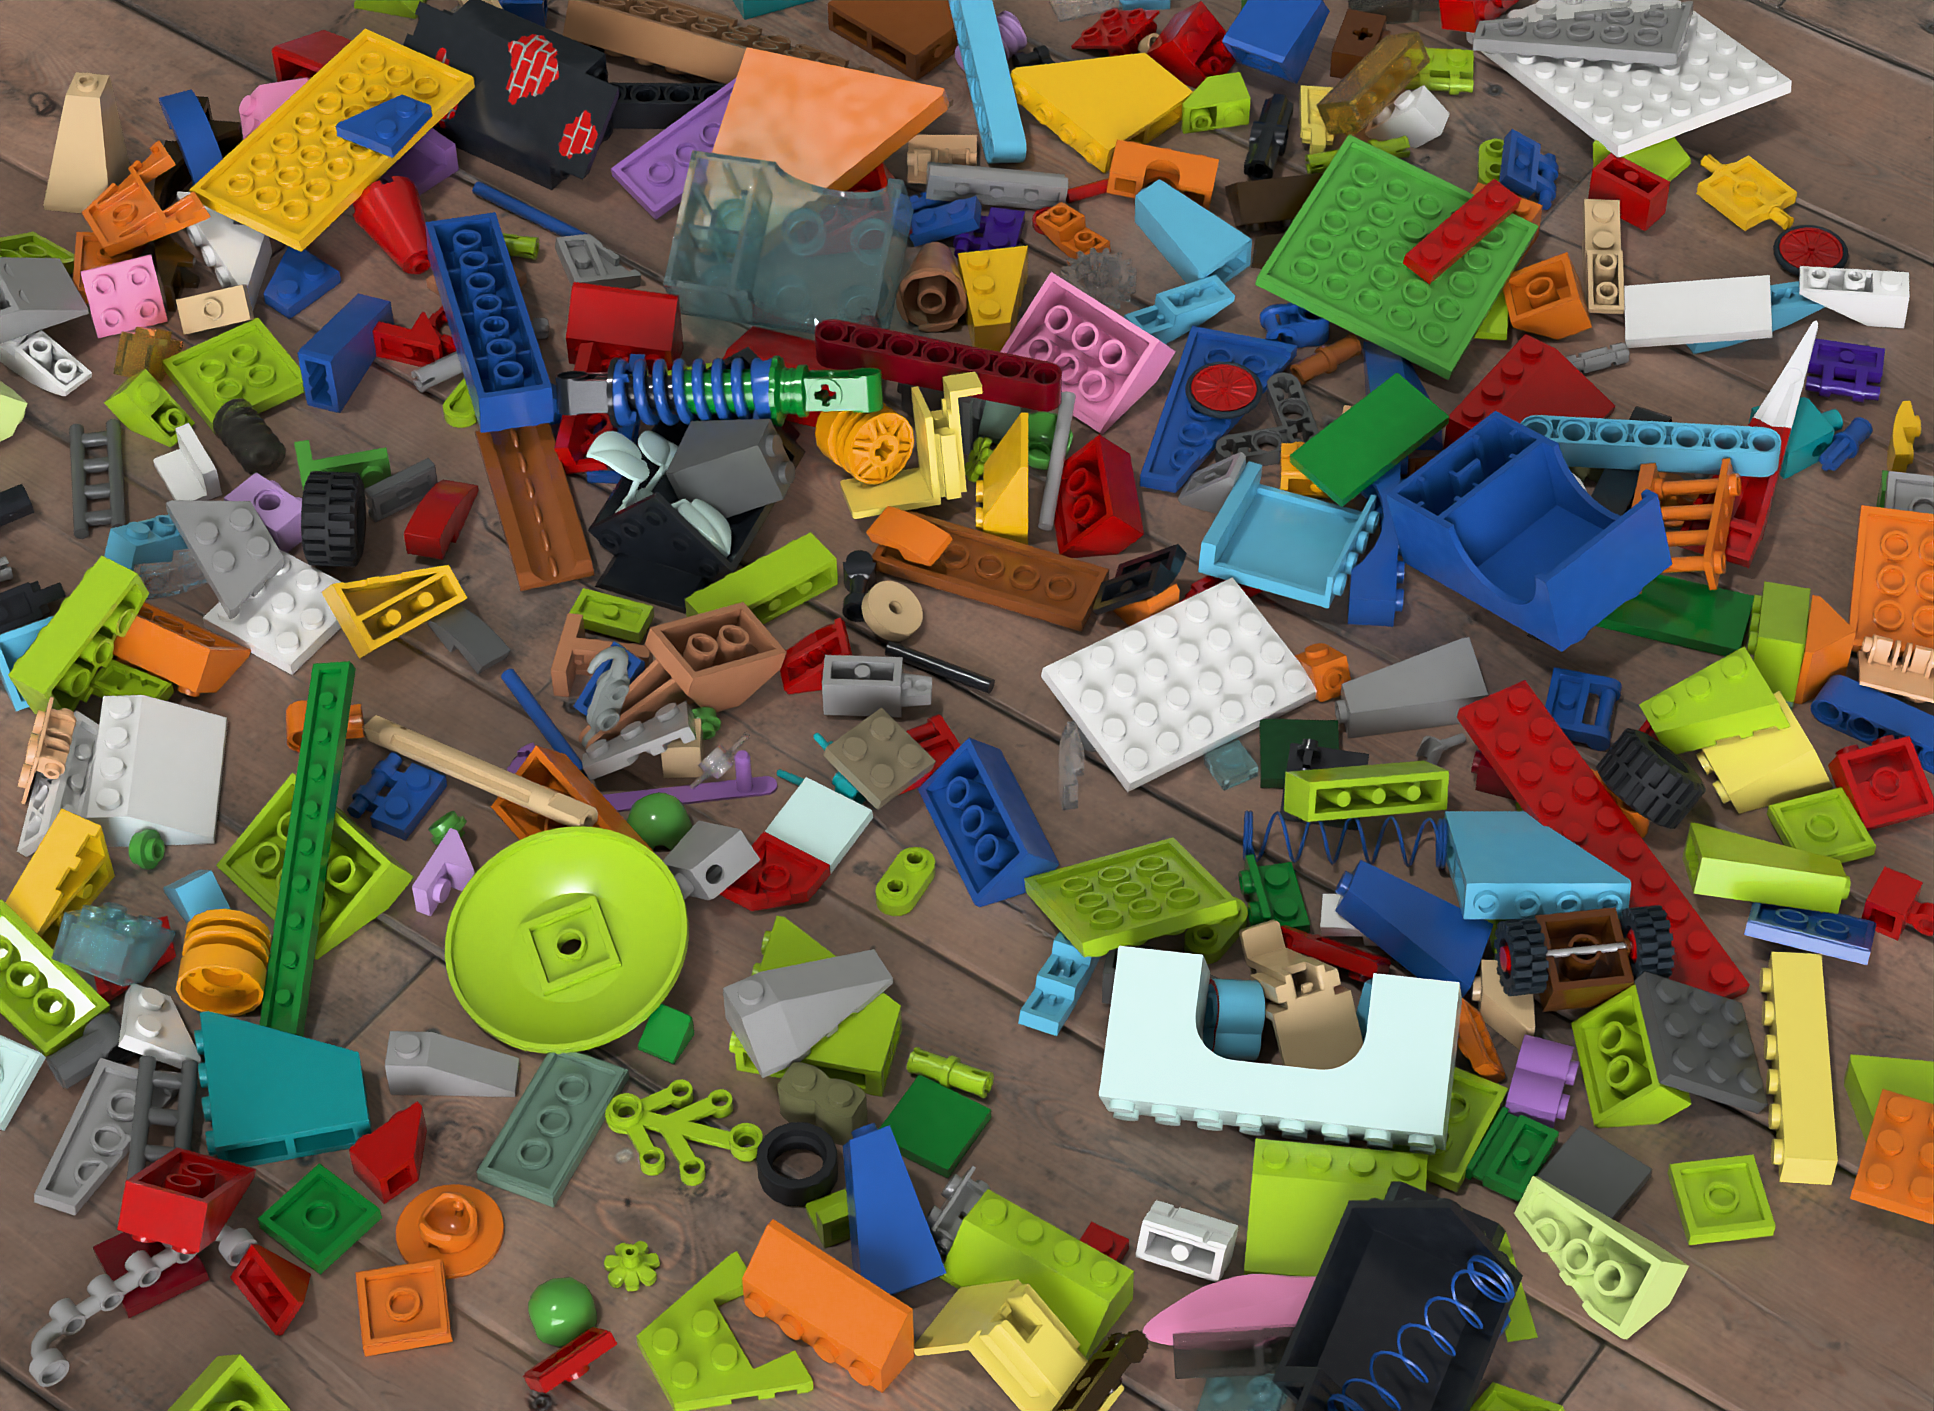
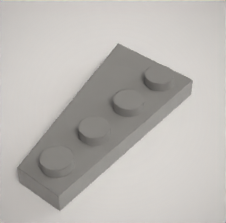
M99 1059L34 1193V1203L76 1215L130 1151L138 1069L107 1059ZM154 1087L152 1107L165 1109L179 1093V1090Z

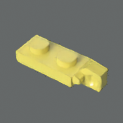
M1300 85V138H1302V143L1310 144L1309 154L1324 152L1326 145H1333L1336 131L1335 89L1333 87Z

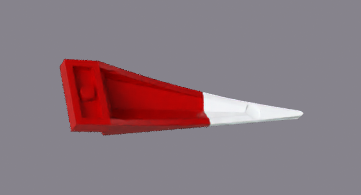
M1817 320L1812 322L1776 383L1748 424L1750 427L1771 428L1780 435L1778 470L1768 477L1740 476L1741 494L1740 496H1735L1725 546L1727 562L1749 568L1759 543L1763 540L1818 331ZM1713 475L1711 479L1719 478V475ZM1716 493L1700 494L1692 505L1714 504ZM1711 519L1685 520L1680 531L1708 530ZM1705 545L1677 546L1700 554H1704Z

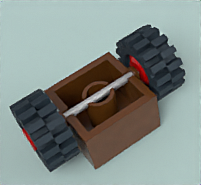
M1654 905L1626 908L1622 911L1623 916H1620V919H1618L1616 907L1535 915L1534 918L1501 921L1497 924L1498 929L1495 931L1497 939L1494 940V947L1497 949L1495 961H1498L1496 969L1497 974L1501 976L1499 981L1501 987L1504 986L1503 991L1508 996L1539 993L1543 1012L1599 1006L1631 987L1635 980L1645 971L1669 979V976L1672 975L1671 968H1674L1672 955H1675L1674 947L1671 945V941L1674 939L1673 933L1669 932L1671 924L1669 920H1666L1667 913L1665 910H1662V906Z

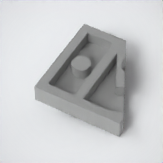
M591 234L556 237L555 250L571 287L574 282L618 288L640 286V272L636 269L628 271L619 264L620 257L612 250L604 248L601 242Z

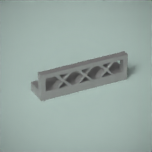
M928 162L926 199L953 202L958 199L977 196L980 204L1038 210L1045 207H1053L1060 202H1066L1068 178H1065V174Z

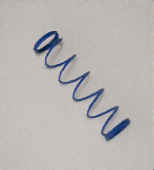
M1246 810L1244 814L1243 860L1245 861V855L1254 854L1256 862L1261 859L1276 815H1278L1282 823L1289 857L1293 863H1296L1301 856L1311 822L1306 824L1297 856L1294 859L1285 820L1282 814L1276 811L1268 823L1259 855L1256 858L1252 844L1253 812ZM1390 815L1382 825L1371 862L1361 823L1358 818H1354L1359 829L1365 860L1371 865L1374 864L1377 858L1385 828L1389 820H1393L1399 838L1403 861L1407 868L1413 864L1423 829L1427 821H1430L1436 835V867L1438 869L1445 868L1448 839L1447 820L1445 818L1441 819L1440 817L1437 825L1430 817L1423 821L1417 834L1409 863L1406 857L1401 830L1394 816ZM1348 818L1343 827L1333 861L1323 822L1318 821L1326 855L1331 865L1335 864L1339 857L1345 833L1352 818Z
M1481 1255L1472 1256L1467 1262V1270H1460L1452 1277L1451 1291L1453 1299L1440 1296L1430 1298L1424 1307L1426 1326L1412 1323L1402 1325L1397 1332V1345L1400 1354L1392 1351L1375 1352L1370 1358L1369 1364L1373 1382L1358 1378L1346 1380L1342 1386V1394H1332L1327 1400L1328 1411H1337L1334 1400L1342 1402L1346 1411H1350L1349 1408L1353 1411H1365L1357 1402L1345 1396L1346 1388L1353 1382H1363L1375 1387L1382 1399L1392 1409L1401 1411L1399 1401L1386 1389L1378 1385L1375 1379L1373 1362L1377 1356L1389 1354L1401 1358L1415 1378L1422 1383L1428 1384L1429 1378L1427 1374L1416 1363L1405 1357L1400 1343L1402 1332L1409 1327H1419L1427 1330L1436 1344L1450 1356H1456L1454 1346L1444 1336L1431 1328L1427 1315L1428 1307L1437 1300L1452 1302L1456 1304L1463 1317L1472 1326L1483 1329V1323L1477 1314L1458 1301L1454 1289L1455 1280L1459 1275L1468 1273L1473 1283L1484 1295L1494 1301L1508 1303L1513 1299L1515 1293L1514 1285L1507 1273L1488 1257ZM1477 1261L1491 1268L1503 1281L1508 1292L1493 1278L1475 1271L1473 1262ZM1479 1276L1492 1282L1502 1291L1505 1297L1492 1291L1483 1283ZM1463 1309H1465L1469 1314H1471L1479 1323V1325L1472 1321ZM1438 1338H1440L1444 1343H1446V1345L1451 1349V1351H1449V1350L1439 1341ZM1411 1365L1419 1371V1373L1424 1377V1379L1416 1373V1371L1411 1367ZM1385 1395H1387L1396 1404V1406L1393 1403H1391V1401Z

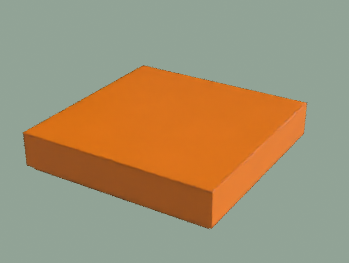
M442 1258L355 1272L362 1345L365 1357L453 1342L445 1268Z

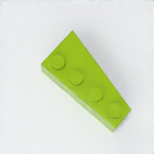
M101 555L94 566L86 571L83 580L72 594L64 599L60 609L47 626L39 631L36 640L26 653L15 662L8 676L34 714L37 715L38 710L46 712L50 697H54L52 709L56 710L67 708L74 712L80 700L87 703L94 691L89 684L98 668L101 666L107 668L114 656L112 653L116 637H125L149 595V591L138 573Z

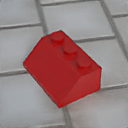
M574 282L571 290L566 332L569 364H575L581 343L594 342L602 360L612 359L613 357L630 358V354H645L648 374H652L653 364L657 359H664L668 371L672 370L673 362L681 357L684 348L679 295Z
M1100 434L1064 461L1054 518L1060 555L1070 558L1118 555L1144 535L1130 453Z

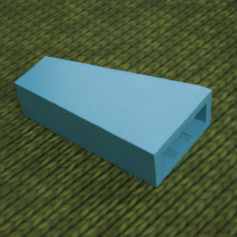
M1157 180L1147 188H1143L1135 196V223L1186 284L1213 275H1217L1225 284L1250 266L1251 238L1164 181Z

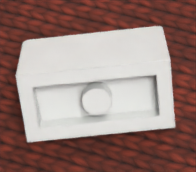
M190 424L175 428L180 449L153 460L155 468L173 499L207 501L221 496L222 492L217 470Z

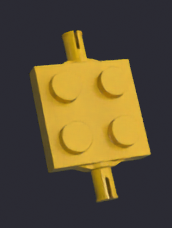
M1711 154L1705 155L1702 158L1701 167H1704L1712 175L1698 183L1696 194L1741 229L1747 231L1768 219H1772L1784 230L1789 229L1793 225L1794 218L1783 211V209L1796 202L1797 192L1748 155L1737 162L1729 164L1720 163Z

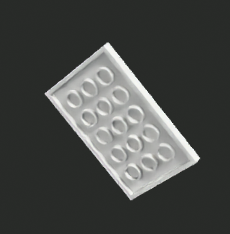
M1233 577L1044 667L1041 674L1042 679L1127 792L1258 728L1262 719H1276L1314 700L1317 692L1303 666Z

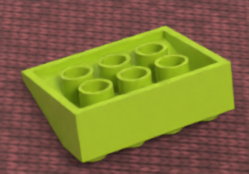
M293 772L216 865L274 921L296 774ZM336 806L315 951V959L317 960L386 911L415 877L338 806Z
M1255 1138L1244 1275L1317 1276L1349 1200H1369L1371 1198L1384 1200L1391 1181H1402L1426 1192L1428 1154Z

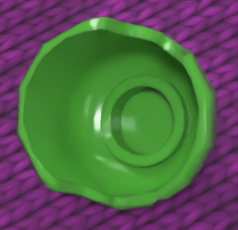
M1045 411L1028 414V465L1030 467L1048 470L1058 414ZM1071 428L1068 438L1065 459L1070 451V447L1073 441V433L1071 431Z
M660 792L649 794L637 800L632 805L627 819L629 825L652 850L655 846L659 845L666 846L672 850L692 828L689 815L682 802L672 795Z
M572 1277L550 1279L539 1285L530 1296L528 1302L529 1317L538 1339L543 1343L558 1347L565 1346L591 1327H594L597 1322V1312L590 1290L586 1285Z

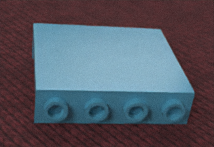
M1248 461L1202 540L1198 572L1224 580L1233 577L1238 584L1329 609L1335 595L1341 596L1343 594L1347 574L1351 575L1352 569L1356 567L1358 553H1364L1369 533L1374 534L1377 528L1380 513L1374 511L1376 496H1370L1363 511L1341 507L1329 502L1260 484L1262 465Z

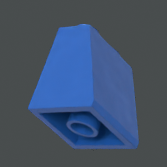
M1248 0L1224 35L1222 43L1237 63L1297 84L1330 11L1323 0Z

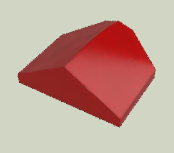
M842 618L835 619V623L821 627L785 650L787 653L780 673L784 691L787 694L822 690L825 655L853 656L845 621Z

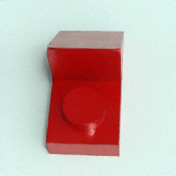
M421 312L412 329L378 321L372 330L377 357L418 367H424L444 357L441 340L425 312Z

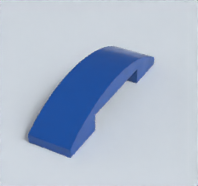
M191 89L160 97L159 103L169 129H172L191 175L193 187L223 157L204 110Z

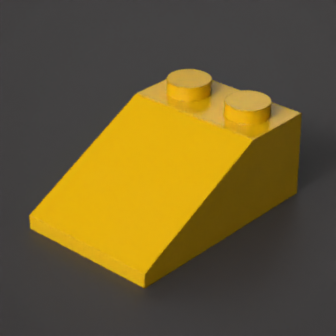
M1020 413L985 462L983 480H976V503H983V507H976V530H983L985 533L1028 545V413Z

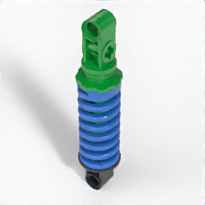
M780 355L773 356L765 361H762L761 358H754L751 362V369H745L744 361L741 358L732 360L731 369L725 368L723 359L716 358L712 362L711 369L707 370L702 358H697L693 361L692 369H687L685 361L682 358H677L673 362L672 375H668L667 364L664 359L654 361L652 375H649L648 366L644 359H638L635 363H628L621 357H613L610 361L608 372L567 371L555 375L559 414L608 413L614 428L634 426L640 420L648 426L656 425L660 420L666 425L672 426L677 424L680 419L684 424L689 425L691 421H698L699 419L701 421H713L718 419L738 420V418L739 420L771 419L773 425L783 426L786 414L797 413L798 417H808L810 411L869 413L883 409L882 374L880 369L809 370L806 364L798 365L797 368H786L783 357L781 358ZM824 385H828L829 390L835 392L833 397L829 396L828 390H822Z

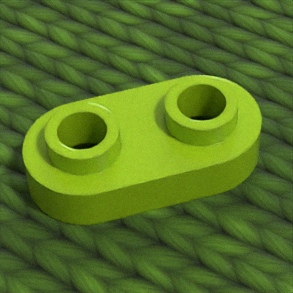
M1491 139L1480 145L1477 184L1479 182L1487 185L1493 179L1499 182L1503 140Z
M909 847L897 855L875 889L876 905L882 913L889 916H902L909 913L915 907L935 877V858L930 851L921 847ZM899 889L898 892H892L891 890Z
M1234 897L1237 901V915L1226 917L1217 924H1201L1188 928L1184 940L1185 953L1203 955L1207 964L1220 960L1240 936L1239 931L1247 926L1248 909L1245 903ZM1201 937H1208L1209 939L1203 940Z

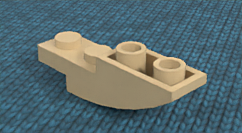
M1584 199L1582 266L1585 301L1589 313L1624 314L1623 251H1621L1620 200Z

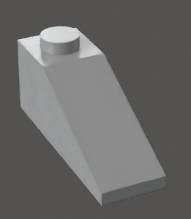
M390 1031L385 1070L391 1095L516 1097L520 1068L519 1058L434 1032Z

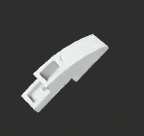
M42 330L38 333L33 332L0 344L1 363L30 383L51 393L66 396L92 377V372Z

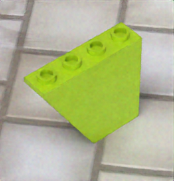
M776 916L772 931L766 930L764 933L761 953L764 956L761 963L756 962L754 964L752 975L767 970L837 956L787 918ZM882 992L859 1013H851L838 1024V1030L829 1038L824 1036L810 1048L811 1053L801 1063L819 1068L829 1079L849 1081L861 1088L865 1094L882 1097L902 1032L901 1005ZM732 1031L729 1051L735 1053L736 1070L760 1074L736 1034ZM789 1067L769 1076L782 1078Z

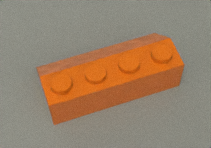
M144 602L125 637H116L112 655L117 656L116 661L136 669L141 667L152 676L177 684V690L183 694L199 697L200 693H217L249 658L251 649Z
M536 745L515 773L532 782L595 807L598 811V820L592 827L619 832L637 840L653 851L566 754ZM499 796L491 806L519 840L542 831L568 827Z
M772 1219L769 1222L742 1278L745 1305L756 1316L761 1318L766 1316L778 1324L789 1338L793 1340L801 1339L813 1347L817 1355L828 1363L835 1362L848 1370L852 1378L863 1386L870 1385L883 1393L915 1356L913 1309L776 1220Z

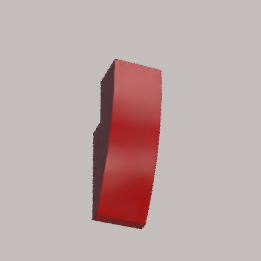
M444 479L436 483L421 500L404 531L407 554L443 560L450 542L456 543L479 491L478 485Z

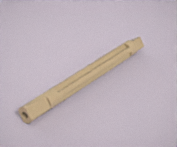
M375 715L363 726L368 741L525 807L568 827H592L598 820V811L595 807L447 746L385 718Z

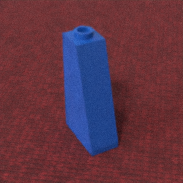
M358 293L300 348L297 354L307 405L341 413L377 356L372 330L378 321L394 325L391 301Z
M1363 860L1359 861L1352 873L1347 871L1343 873L1335 890V893L1341 896L1335 912L1417 978L1460 982L1461 996L1463 998L1472 986L1494 924L1484 919H1463L1459 907Z
M871 1123L851 1132L853 1139L843 1145L853 1271L890 1295L900 1293L946 1274L945 1267L890 1125L877 1129L876 1124Z

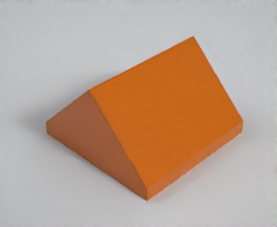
M1812 595L1806 644L1794 699L1795 704H1803L1815 698L1831 676H1845L1856 630L1821 596Z

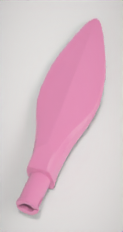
M1248 1274L1221 1280L1188 1294L1157 1314L1146 1323L1143 1328V1334H1146L1145 1336L1148 1340L1156 1343L1204 1350H1242L1273 1344L1292 1335L1317 1276Z

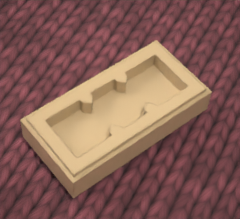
M247 284L176 299L184 335L254 319Z

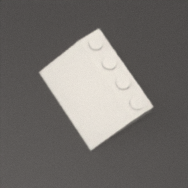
M145 695L103 696L87 820L101 825L107 847H129L132 836L145 829L156 830L160 834L164 845L215 844L228 727L227 717Z

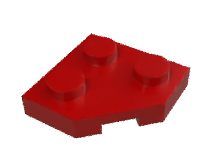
M763 831L751 845L760 861L719 895L750 911L808 902L831 875L830 865Z

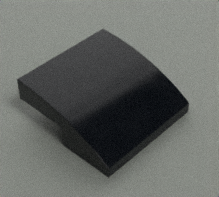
M1179 544L1119 564L1115 578L1101 582L1093 612L1099 615L1163 592L1177 577L1187 553Z

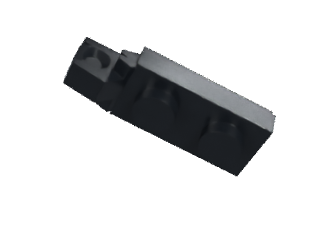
M38 581L27 582L1 592L0 634L41 619L43 615L50 613L47 603L66 597L61 583L59 582L41 589Z

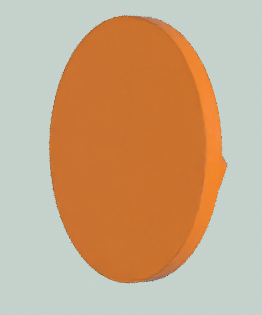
M460 1184L437 1186L419 1194L404 1208L396 1225V1241L403 1260L408 1264L442 1258L446 1279L464 1277L483 1268L497 1254L504 1238L503 1217L496 1202L485 1192Z

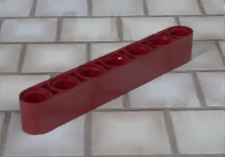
M838 319L823 320L815 327L816 359L821 366L829 369L877 368L881 370L882 379L943 392L942 377L976 372L982 384L983 393L968 397L1045 412L1052 411L1061 404L1062 371L1059 366L1048 361Z

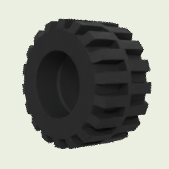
M311 471L304 485L301 508V537L305 558L311 566L356 567L363 554L366 533V497L363 481L357 472Z
M1625 729L1596 766L1602 781L1623 802L1653 823L1670 829H1675L1706 792L1701 778L1685 761L1653 737L1635 729Z

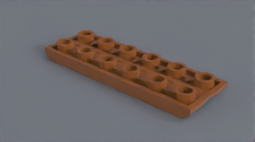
M550 423L504 429L496 432L481 433L480 430L475 431V437L520 591L594 576L592 560L562 462H560L554 450L555 440Z

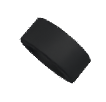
M790 1122L770 1131L764 1136L757 1151L758 1179L763 1191L774 1201L786 1206H806L808 1202L831 1193L838 1180V1153L832 1137L821 1127L807 1122ZM802 1149L819 1155L823 1160V1166L810 1177L788 1179L778 1175L773 1170V1161L784 1152Z

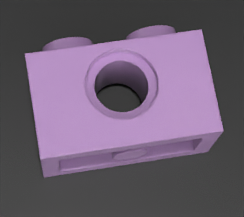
M256 472L224 497V501H251L280 550L288 553L302 541V498H295L284 491L277 482L269 481Z

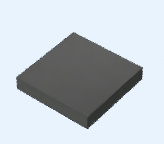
M1580 1125L1537 1176L1611 1219L1616 1220L1651 1178L1652 1168Z

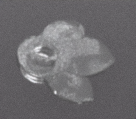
M745 732L728 751L722 744L718 745L698 764L704 773L691 783L689 787L695 789L708 777H715L718 780L734 765L735 752L749 739L750 735Z

